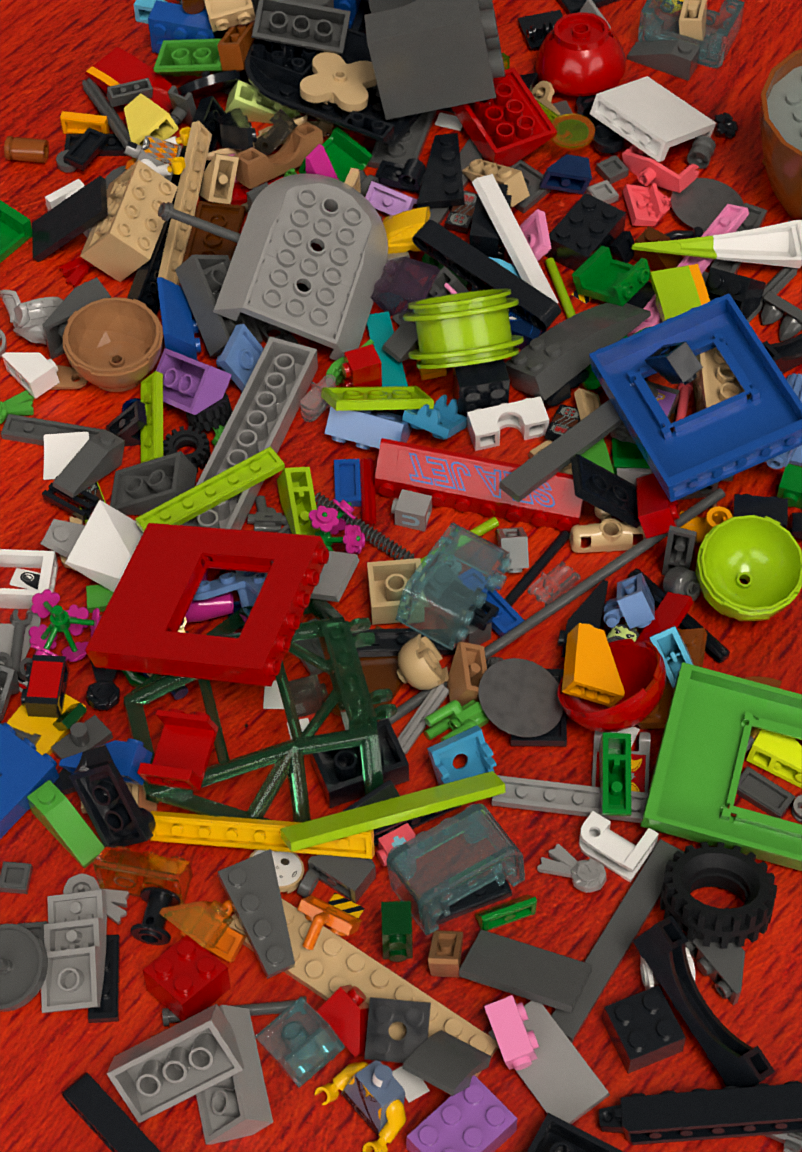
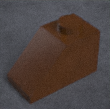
M648 226L635 240V243L669 241L671 239L667 235ZM634 250L633 260L636 262L641 258L647 259L649 269L652 271L676 268L683 260L681 255Z

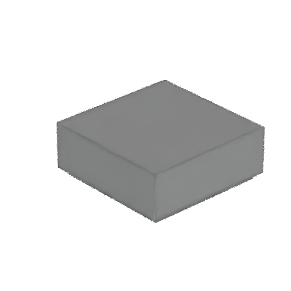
M608 180L589 186L586 189L587 194L608 204L618 201L619 198L618 193Z

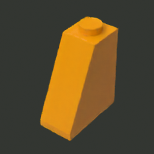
M578 623L567 634L562 692L612 707L624 697L625 691L604 630L595 628L591 624Z

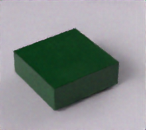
M81 702L72 704L53 725L59 731L70 729L87 712V709Z

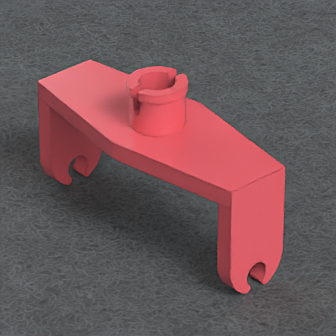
M635 145L630 146L622 153L625 166L630 172L637 175L639 182L645 186L655 183L658 187L681 193L695 181L699 174V171L696 170L699 166L691 164L678 175L657 161L644 157L643 154L645 152Z

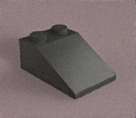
M97 277L75 287L42 324L51 359L65 353L63 349V334L70 316L91 302L103 298H111Z
M179 451L115 471L110 506L125 515H143L195 487L197 468Z

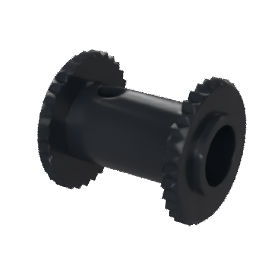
M147 887L140 894L141 898L147 903L142 923L132 926L130 932L134 938L151 945H165L171 940L170 933L164 930L169 910L179 907L181 901L178 895L170 890L160 887Z

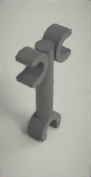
M15 609L10 615V622L14 626L11 656L5 652H0V661H3L6 666L17 669L18 677L26 681L24 666L31 665L32 658H25L21 661L25 628L32 621L33 615L32 612H28L25 620H20L18 618V609Z

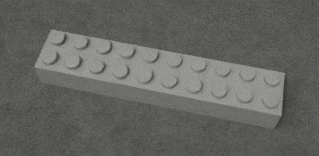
M269 337L196 486L270 446L276 454L278 453L318 369L317 349ZM264 481L182 525L241 530Z

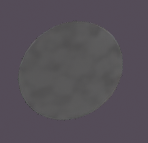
M696 178L681 193L673 191L671 195V205L678 218L692 228L701 227L704 232L727 204L744 206L742 198L734 189L720 181L709 178Z
M519 658L501 660L490 666L480 680L478 695L484 713L493 724L509 734L519 737L543 735L558 724L564 710L558 699V682L545 668L532 661Z

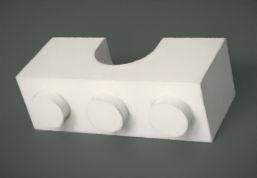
M541 396L467 412V429L475 451L500 446V430L503 428H516L521 432L523 439L528 440L545 436L549 426V417Z

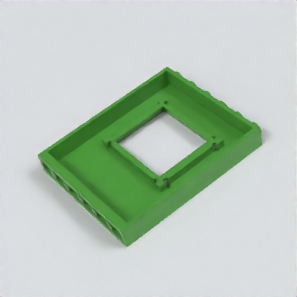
M682 662L677 675L640 826L699 843L708 842V845L717 847V843L722 842L724 843V848L733 850L736 845L741 847L740 853L745 855L752 852L756 855V859L802 871L801 824L734 806L751 728L756 727L802 740V694Z

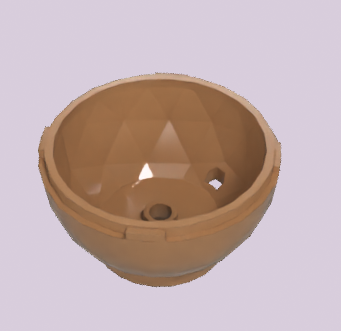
M117 297L103 298L75 311L67 320L68 324L63 334V349L69 363L82 378L103 390L123 392L138 386L159 360L163 346L162 325L153 311L141 301Z

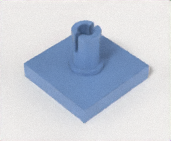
M238 324L235 326L222 354L217 357L218 368L221 367L220 370L232 374L231 379L243 392L264 348L244 324Z

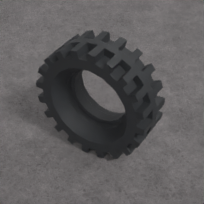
M701 842L698 849H695L692 845L686 846L685 854L677 851L674 853L673 861L668 860L660 895V909L665 910L664 919L673 916L681 930L687 932L688 940L693 941L695 938L704 940L703 946L710 947L711 942L719 943L720 949H727L728 943L732 942L737 947H742L746 938L751 942L758 940L759 932L764 934L767 931L768 923L771 922L777 893V885H774L775 876L773 873H767L768 865L765 862H755L756 855L752 852L748 855L740 853L741 847L736 845L733 850L724 848V843L718 842L717 847H709L708 842ZM702 887H718L737 895L744 905L738 908H717L703 904L693 898L690 893Z

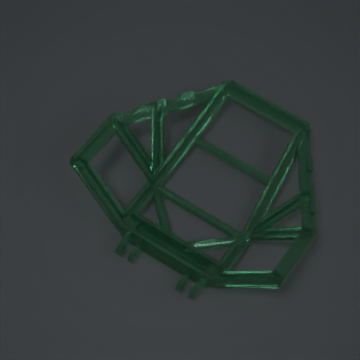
M310 598L309 606L305 608L303 615L312 614L317 620L300 623L291 640L288 652L329 674L333 691L302 732L282 661L276 681L290 728L291 740L229 759L210 680L198 679L206 714L219 727L214 742L219 763L206 768L201 788L274 764L247 812L193 795V790L152 785L144 780L143 790L145 799L158 804L161 801L199 815L271 820L265 818L264 815L288 776L293 822H307L311 820L304 755L360 746L365 795L382 785L384 782L377 720L395 716L397 714V707L391 703L380 705L374 709L373 704L384 703L392 699L393 694L390 689H378L369 693L356 648L375 643L376 638L373 632L359 633L354 637L352 633L368 630L371 626L370 619L366 617L356 618L348 622L326 600ZM253 606L241 607L206 635L239 638L241 632H234L241 626L244 627ZM319 637L325 659L293 641ZM153 674L124 697V707L131 738L143 742V747L153 753L150 764H152L155 755L143 705L150 704V701L197 678ZM338 703L345 730L315 735Z

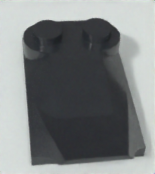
M106 744L82 752L81 760L75 771L69 775V778L106 851L145 842L154 836L152 832L155 829L156 822L153 815L147 809L138 807Z

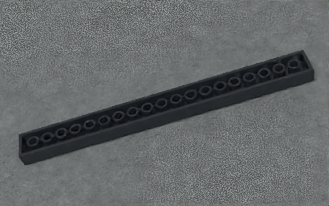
M213 95L200 99L192 121H200L212 134L208 152L215 151L219 142L216 118L226 113ZM183 145L179 157H185L187 146ZM206 160L204 171L210 163V161ZM173 174L170 182L178 186L181 174ZM176 193L172 201L173 205L175 202ZM171 218L164 222L150 260L138 268L127 297L128 299H136L145 303L155 315H157L160 307L157 278Z

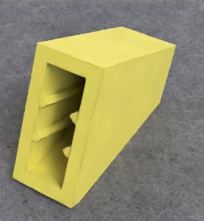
M141 93L124 107L131 142L142 146L145 136L166 140L179 130L167 111Z

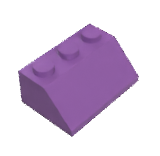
M164 348L156 369L157 372L163 374V402L194 415L223 398L232 375Z

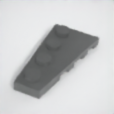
M271 849L218 871L217 876L266 978L268 979L293 968L295 961Z

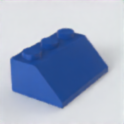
M159 277L157 278L165 348L197 360V353L201 352L200 337L195 338L194 334L199 333L196 320L192 319L193 313L183 288Z

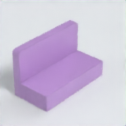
M371 181L365 196L375 209L390 215L411 210L418 201L416 198Z

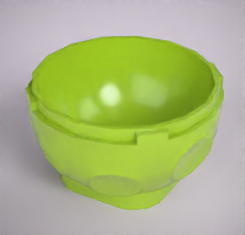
M755 515L731 517L714 526L706 533L697 555L696 577L704 594L703 597L722 615L735 618L738 621L768 620L786 608L799 594L802 587V550L791 533L782 527L780 522L767 516L765 518ZM740 579L747 580L748 584H742Z

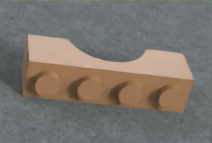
M305 122L289 130L286 142L273 155L266 156L253 147L233 155L239 157L236 180L252 189L271 179L277 178L291 168L296 169L301 166L304 158L319 144H323L322 130L309 122Z

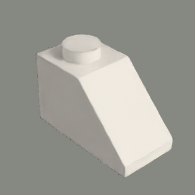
M5 352L2 354L7 371L35 399L59 383L56 373L58 372V367L52 359L47 360L41 353Z

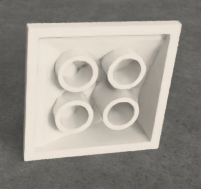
M99 500L65 564L114 592L143 532L136 524V521Z

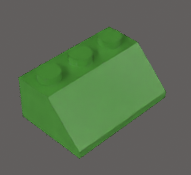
M222 38L163 40L154 66V72L162 76L174 77L201 76V73L205 71H210L211 75L225 72L222 71L217 46Z

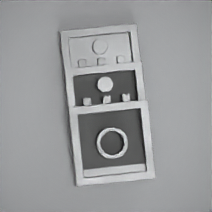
M101 889L47 896L48 924H44V946L48 957V969L45 981L41 987L42 1013L100 1007L106 957V891Z

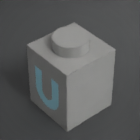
M402 489L399 498H394L391 513L395 514V525L425 532L432 512V496Z

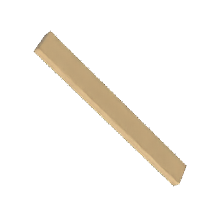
M200 121L192 122L184 157L186 167L180 175L174 202V209L192 216L195 215L212 134ZM174 219L170 220L158 278L162 277L174 284H180L175 269L183 262L192 226Z

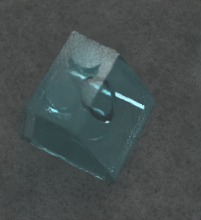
M302 997L255 1036L284 1073L299 1088L345 1048L331 1026Z

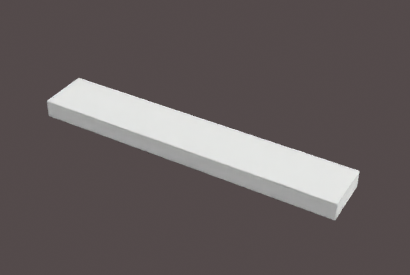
M493 174L476 178L472 181V184L521 279L558 304L559 302Z

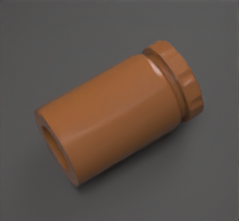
M7 136L4 145L5 158L7 160L46 163L49 156L48 140Z

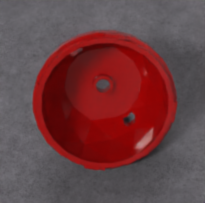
M578 12L565 15L555 23L554 29L547 34L540 45L535 69L541 81L550 82L555 92L570 96H590L617 86L625 73L626 60L621 43L613 31L609 29L607 22L598 15Z

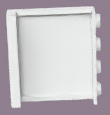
M648 76L596 94L590 111V115L658 162L665 160L669 147L698 136L711 138L716 122Z

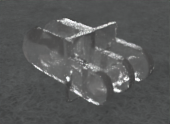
M326 375L318 384L313 381L311 382V390L300 400L301 415L305 421H315L327 408L331 407L321 397L323 387H336L335 376Z
M561 561L547 574L542 572L541 577L529 587L527 592L530 595L534 594L538 602L543 601L545 603L544 606H547L578 583L581 576L577 572L573 573V569Z

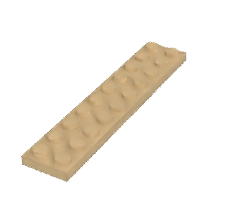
M282 899L295 961L293 968L284 971L287 975L326 1001L341 986L352 985V987H358L365 994V1002L368 1005L370 1004V997L431 1003L428 1038L442 1030L490 1055L492 1058L499 1048L498 1042L326 927H322L313 950L303 947V942L312 922L305 918L304 913L298 911L296 907ZM235 913L226 924L245 934ZM246 937V939L243 942V945H245L253 951L248 938ZM394 1022L390 1025L389 1035L392 1039L401 1040L406 1036L407 1029L403 1023Z

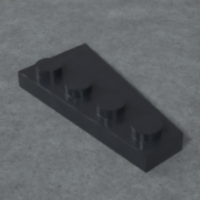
M458 133L435 135L417 201V208L429 206L432 209L465 205Z

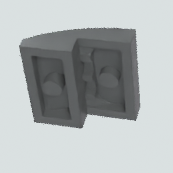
M440 1030L425 1040L407 1058L402 1069L454 1096L470 1087L473 1075L489 1067L491 1056Z

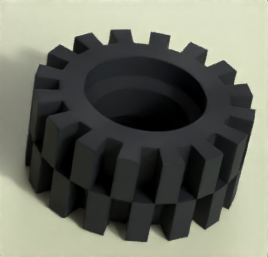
M225 393L222 399L198 414L194 415L186 411L185 414L189 426H193V430L199 428L202 432L204 429L211 431L213 427L218 429L219 425H226V421L228 422L233 411L227 393Z
M184 426L179 427V432L173 429L172 435L167 434L166 440L163 441L164 456L176 453L182 447H194L196 451L185 456L197 468V473L198 467L203 470L205 463L207 464L210 457L209 440L204 432L201 433L199 428L193 431V426H188V430H184Z

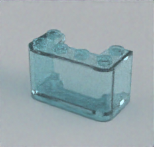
M647 0L640 14L638 41L680 39L700 46L698 64L710 68H719L722 66L740 31L745 2L725 0L721 5L720 13L707 9L706 31L704 40L701 41L681 35L679 32V18L683 2L679 0Z
M454 522L451 523L407 582L401 596L396 620L453 650L458 642H464L470 631L467 627L475 615L473 611L476 607L481 609L488 596L486 593L488 591L493 593L496 589L500 591L505 584L507 576L504 574L512 563V559L509 558L510 552Z
M472 804L461 813L444 819L432 829L420 832L412 840L393 847L387 858L390 886L401 901H411L412 917L426 936L439 929L436 923L438 917L442 913L445 917L449 915V906L494 880L501 886L505 883V879H507L513 887L525 880L522 852L483 804Z

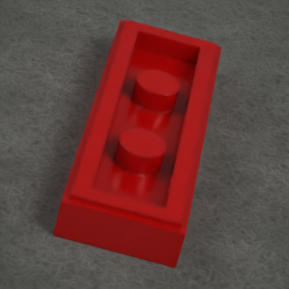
M668 592L655 611V620H652V623L643 629L636 642L645 643L644 641L646 640L652 643L650 640L651 636L673 626L678 628L694 603L692 597Z

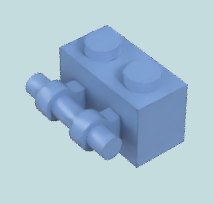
M642 573L617 582V597L609 599L604 605V622L608 627H615L622 617L625 618L629 629L634 627L644 628L651 624L652 620H655V601Z

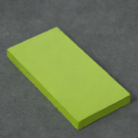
M418 386L323 387L321 397L336 411L421 409L425 404L429 405V409H434V400Z

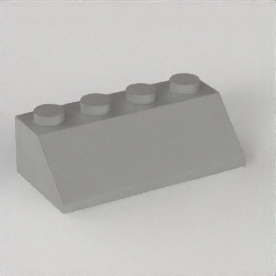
M215 1004L114 1056L107 1075L138 1123H141L243 1071L244 1065L233 1028L219 1006Z
M228 1005L219 1006L233 1028L244 1069L196 1094L205 1143L207 1145L254 1135L273 1123L250 1011L247 1008Z

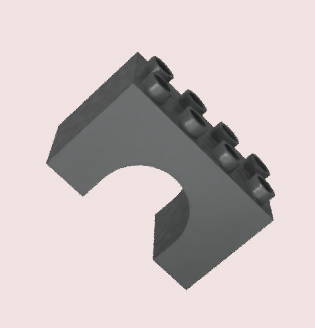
M368 0L371 14L364 15L367 44L386 120L496 98L493 79L505 77L506 75L493 0Z

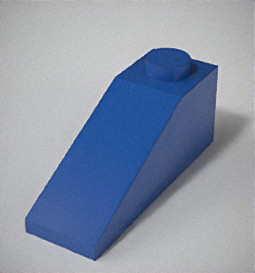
M128 738L127 742L114 740L106 743L109 753L125 783L143 786L144 779L137 772L140 763L150 764L153 753L143 747V742ZM82 752L61 759L59 766L73 773L81 760Z

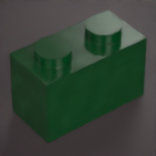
M411 901L381 902L383 960L389 959L393 962H402L413 958Z

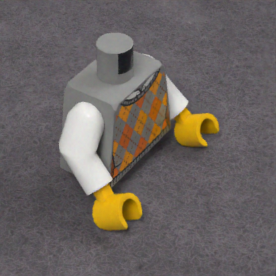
M182 128L179 131L180 137L178 138L173 136L166 140L145 136L142 146L128 141L124 154L137 159L136 162L140 160L171 181L173 174H181L186 167L184 157H179L182 149L180 144L187 146L191 128Z

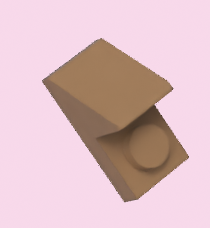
M434 930L428 957L431 976L459 977L463 932Z

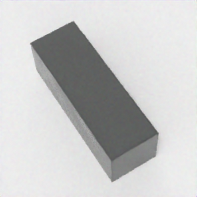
M148 78L107 87V98L111 107L128 104L140 93L148 99L152 98L153 88Z

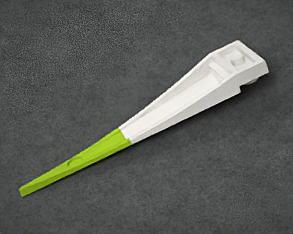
M802 220L713 236L635 243L631 249L800 268L802 266Z

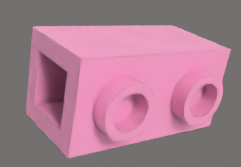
M513 995L484 1006L503 1059L509 1070L513 1068L515 1070H522L532 1065V1061L538 1059L534 1049L539 1048V1044L533 1030L527 1032L524 1021L529 1020L523 1003L517 1004Z

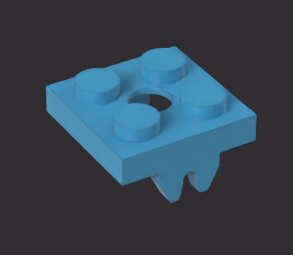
M445 394L436 401L434 409H429V405L425 404L421 409L405 410L402 420L410 423L409 425L412 428L427 430L439 439H447L467 428V417L457 413V399H452L447 406V395Z
M478 726L427 748L438 785L491 771L494 772L493 767L497 766L491 757L494 755L493 751L485 742L482 729ZM458 754H465L467 756V762L462 768H455L453 766V760Z

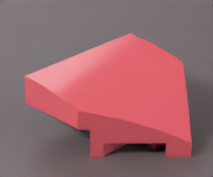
M655 183L650 188L626 184L623 189L628 212L634 226H655L672 208L671 197L667 198V196L659 192Z

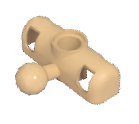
M594 507V513L601 520V523L574 525L569 536L571 549L576 553L629 550L635 546L632 544L633 534H643V540L646 538L641 525L635 528L626 522H620L615 518H611L612 515L597 507ZM581 537H591V545L587 548H581Z

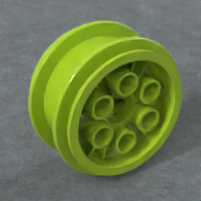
M488 289L437 296L408 303V309H413L414 311L404 314L403 320L415 321L419 349L409 352V358L421 360L416 363L417 368L438 369L491 362L519 354V348L513 346L523 343L524 337L511 334L508 308L518 305L519 300L517 298H507V295L511 294V289Z

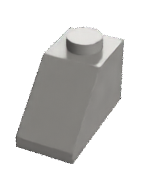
M523 527L496 529L502 570L507 569L508 573H519L523 571V568H529L528 536Z

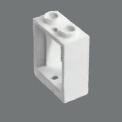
M0 549V567L41 568L38 590L0 588V608L30 609L33 605L32 597L35 594L42 593L45 589L54 592L58 572L55 551Z

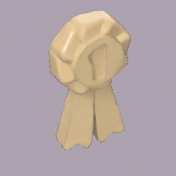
M540 81L535 85L531 93L549 120L555 122L556 117L560 116V112L551 103L555 93L553 85L548 81Z

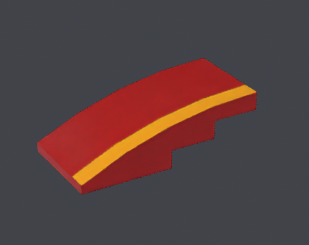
M116 47L85 72L106 94L107 87L148 78L153 88V95L150 100L169 114L173 111L168 95L172 84L160 74L155 73L151 67L119 47Z

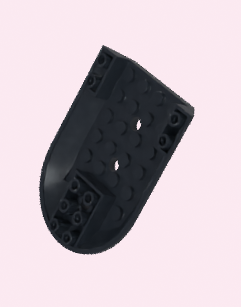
M348 28L343 55L338 54L346 64L358 61L372 62L365 33ZM256 39L252 43L245 59V72L250 83L265 97L303 115L394 148L422 114L418 113L386 120L378 85L366 89L368 92V104L366 108L357 112L345 111L338 108L337 104L328 102V105L323 102H308L300 95V82L305 77L314 75L312 60L317 54L324 51Z

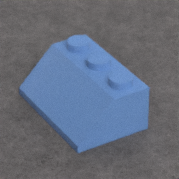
M330 407L325 434L331 435V439L337 442L346 443L347 440L356 442L355 446L362 449H370V447L380 449L382 438L407 443L413 428L409 425L410 423L402 420L403 415L385 410L336 411Z

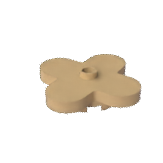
M330 52L319 53L312 60L314 75L307 76L300 82V95L308 102H323L328 105V102L337 104L338 108L345 111H361L368 104V92L366 89L377 85L372 62L358 61L346 64L338 54Z

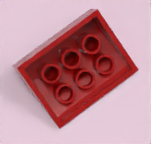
M514 67L505 70V77L493 79L496 98L451 107L485 161L507 167L514 165L557 135V130Z

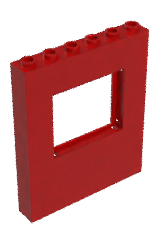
M148 523L85 652L97 668L271 687L275 677L280 672L283 658L290 649L294 633L300 626L304 610L309 606L311 594L319 583L322 569L329 560V550L326 548L322 537L315 535ZM208 568L268 573L239 638L178 632Z

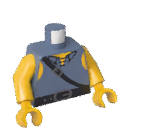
M378 1060L371 1064L367 1062L351 1063L333 1078V1083H327L315 1091V1096L323 1091L326 1092L327 1100L322 1103V1105H326L338 1098V1090L340 1089L343 1097L379 1137L377 1141L366 1143L363 1146V1152H372L373 1150L375 1152H388L386 1144L393 1141L406 1122L404 1110L405 1090L392 1076L391 1068L383 1065Z

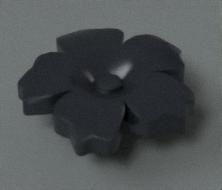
M726 112L714 116V121L718 123L716 125L717 132L720 135L725 133V136L730 139L734 138L738 125L736 121H732L733 117Z

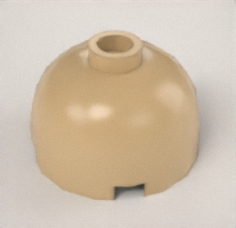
M418 634L402 646L398 653L399 669H397V674L403 683H409L412 687L419 690H431L444 684L449 679L447 667L442 669L439 663L443 658L428 637L424 636L421 638V634Z

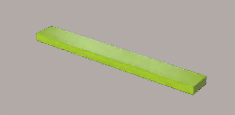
M491 771L281 828V838L291 852L504 794L506 793L505 783Z

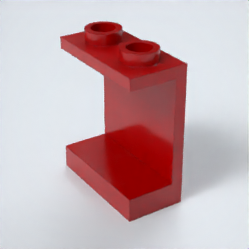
M170 708L168 711L157 710L156 716L164 723L156 753L152 764L140 763L137 773L148 784L200 791L219 727L210 719L211 717L203 712L187 714L174 708Z

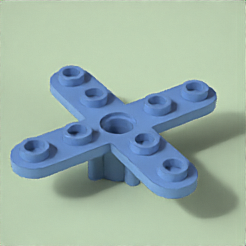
M230 570L231 572L220 575L219 579L201 581L193 600H205L236 590L241 607L243 609L253 607L268 573Z

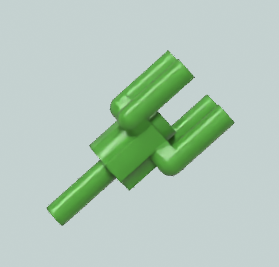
M453 700L424 718L430 727L424 731V734L428 740H431L451 728L452 731L441 738L442 742L472 727H483L488 724L489 718L484 713L479 702L472 700L461 706L459 701Z

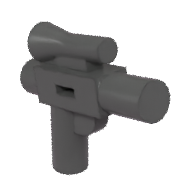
M257 496L255 498L257 512L256 514H248V524H254V531L279 532L282 525L288 522L286 516L282 515V513H276L274 508L267 507L265 496Z

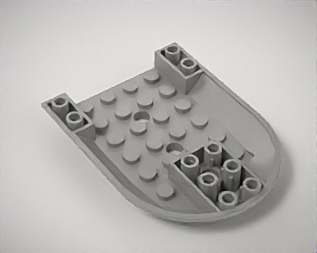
M311 173L295 174L274 181L264 188L252 203L213 312L234 321L237 320L240 312L332 348L329 358L333 360L344 357V352L357 349L360 346L388 257L387 234L379 214L372 204L356 189L329 176ZM310 244H319L322 251L313 250ZM297 284H305L309 291H300L297 288Z

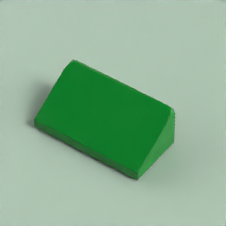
M524 895L475 913V918L480 929L489 931L534 915L536 913L537 899L531 895Z

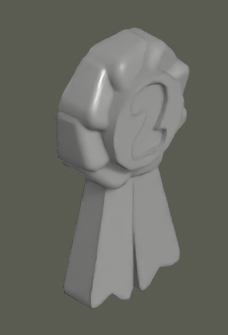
M557 844L555 849L549 850V857L551 859L541 857V864L537 867L538 872L571 878L573 886L585 893L600 890L607 881L606 871L602 863L592 858L577 861L560 844Z
M81 873L67 880L63 893L70 894L101 889L94 877ZM102 889L106 891L107 917L120 925L121 918L127 915L126 910L120 907H128L127 899L129 898V892Z

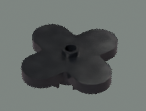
M596 95L579 96L576 100L577 113L564 118L576 117L589 122L595 132L592 143L598 151L607 154L620 151L625 145V138L590 115ZM575 121L559 124L560 137H564L567 133L571 134L565 141L581 142L588 139L589 131L585 125ZM576 125L581 126L579 128L582 129L578 130L577 132L573 133L571 131L572 129L577 127Z

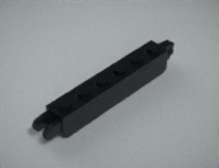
M789 1081L783 1085L760 1083L753 1087L739 1088L736 1086H726L719 1090L697 1088L691 1092L677 1093L674 1091H664L656 1095L635 1093L629 1097H621L620 1105L599 1109L600 1128L602 1132L624 1133L626 1140L632 1145L802 1132V1083L799 1081Z

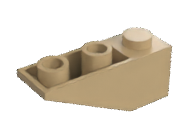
M482 159L473 160L468 167L462 170V173L471 181L478 177L493 174L497 184H507L508 195H512L511 207H514L530 196L521 170Z

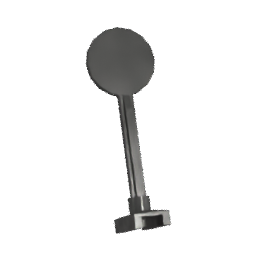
M172 85L168 91L173 108L170 116L176 125L183 123L191 126L197 110L193 95L188 92L183 97L178 94L177 87ZM126 166L118 167L106 176V189H108L112 181L126 171Z

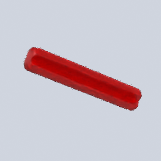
M363 458L360 460L362 522L365 521V525L373 526L376 524L374 461L371 458Z

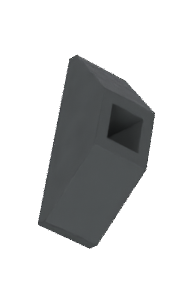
M695 938L693 941L689 940L685 943V947L689 949L690 954L696 960L699 971L704 976H709L715 983L718 994L723 999H728L734 1006L738 1003L742 988L745 960L743 948L737 947L734 942L728 943L727 949H720L719 943L711 942L710 947L703 946L704 940Z

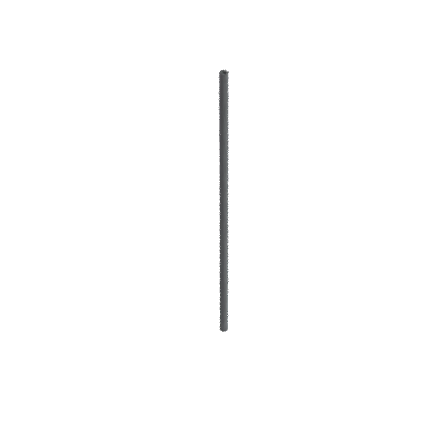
M718 488L680 514V518L676 519L677 527L680 528L724 498L725 492ZM668 533L648 539L645 538L484 648L486 660L668 536ZM422 690L379 721L389 719L392 725L420 706L431 690Z

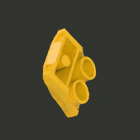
M429 206L403 211L384 218L383 224L388 239V254L403 253L409 250L413 252L421 251L414 244L412 237L429 220L431 214Z

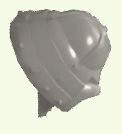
M0 290V297L9 313L10 322L14 325L15 329L13 331L16 335L24 337L31 343L46 345L42 324L64 300L59 297H44L21 303L16 291Z

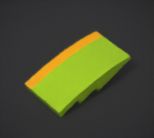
M698 264L650 272V281L656 295L655 303L662 322L710 302Z

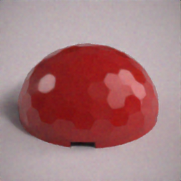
M632 638L609 642L625 691L624 697L614 706L609 707L562 692V677L558 686V699L562 708L574 722L589 730L598 732H618L639 724L655 710L664 693L666 669L663 657L658 649L646 640L644 641L645 643L634 642Z

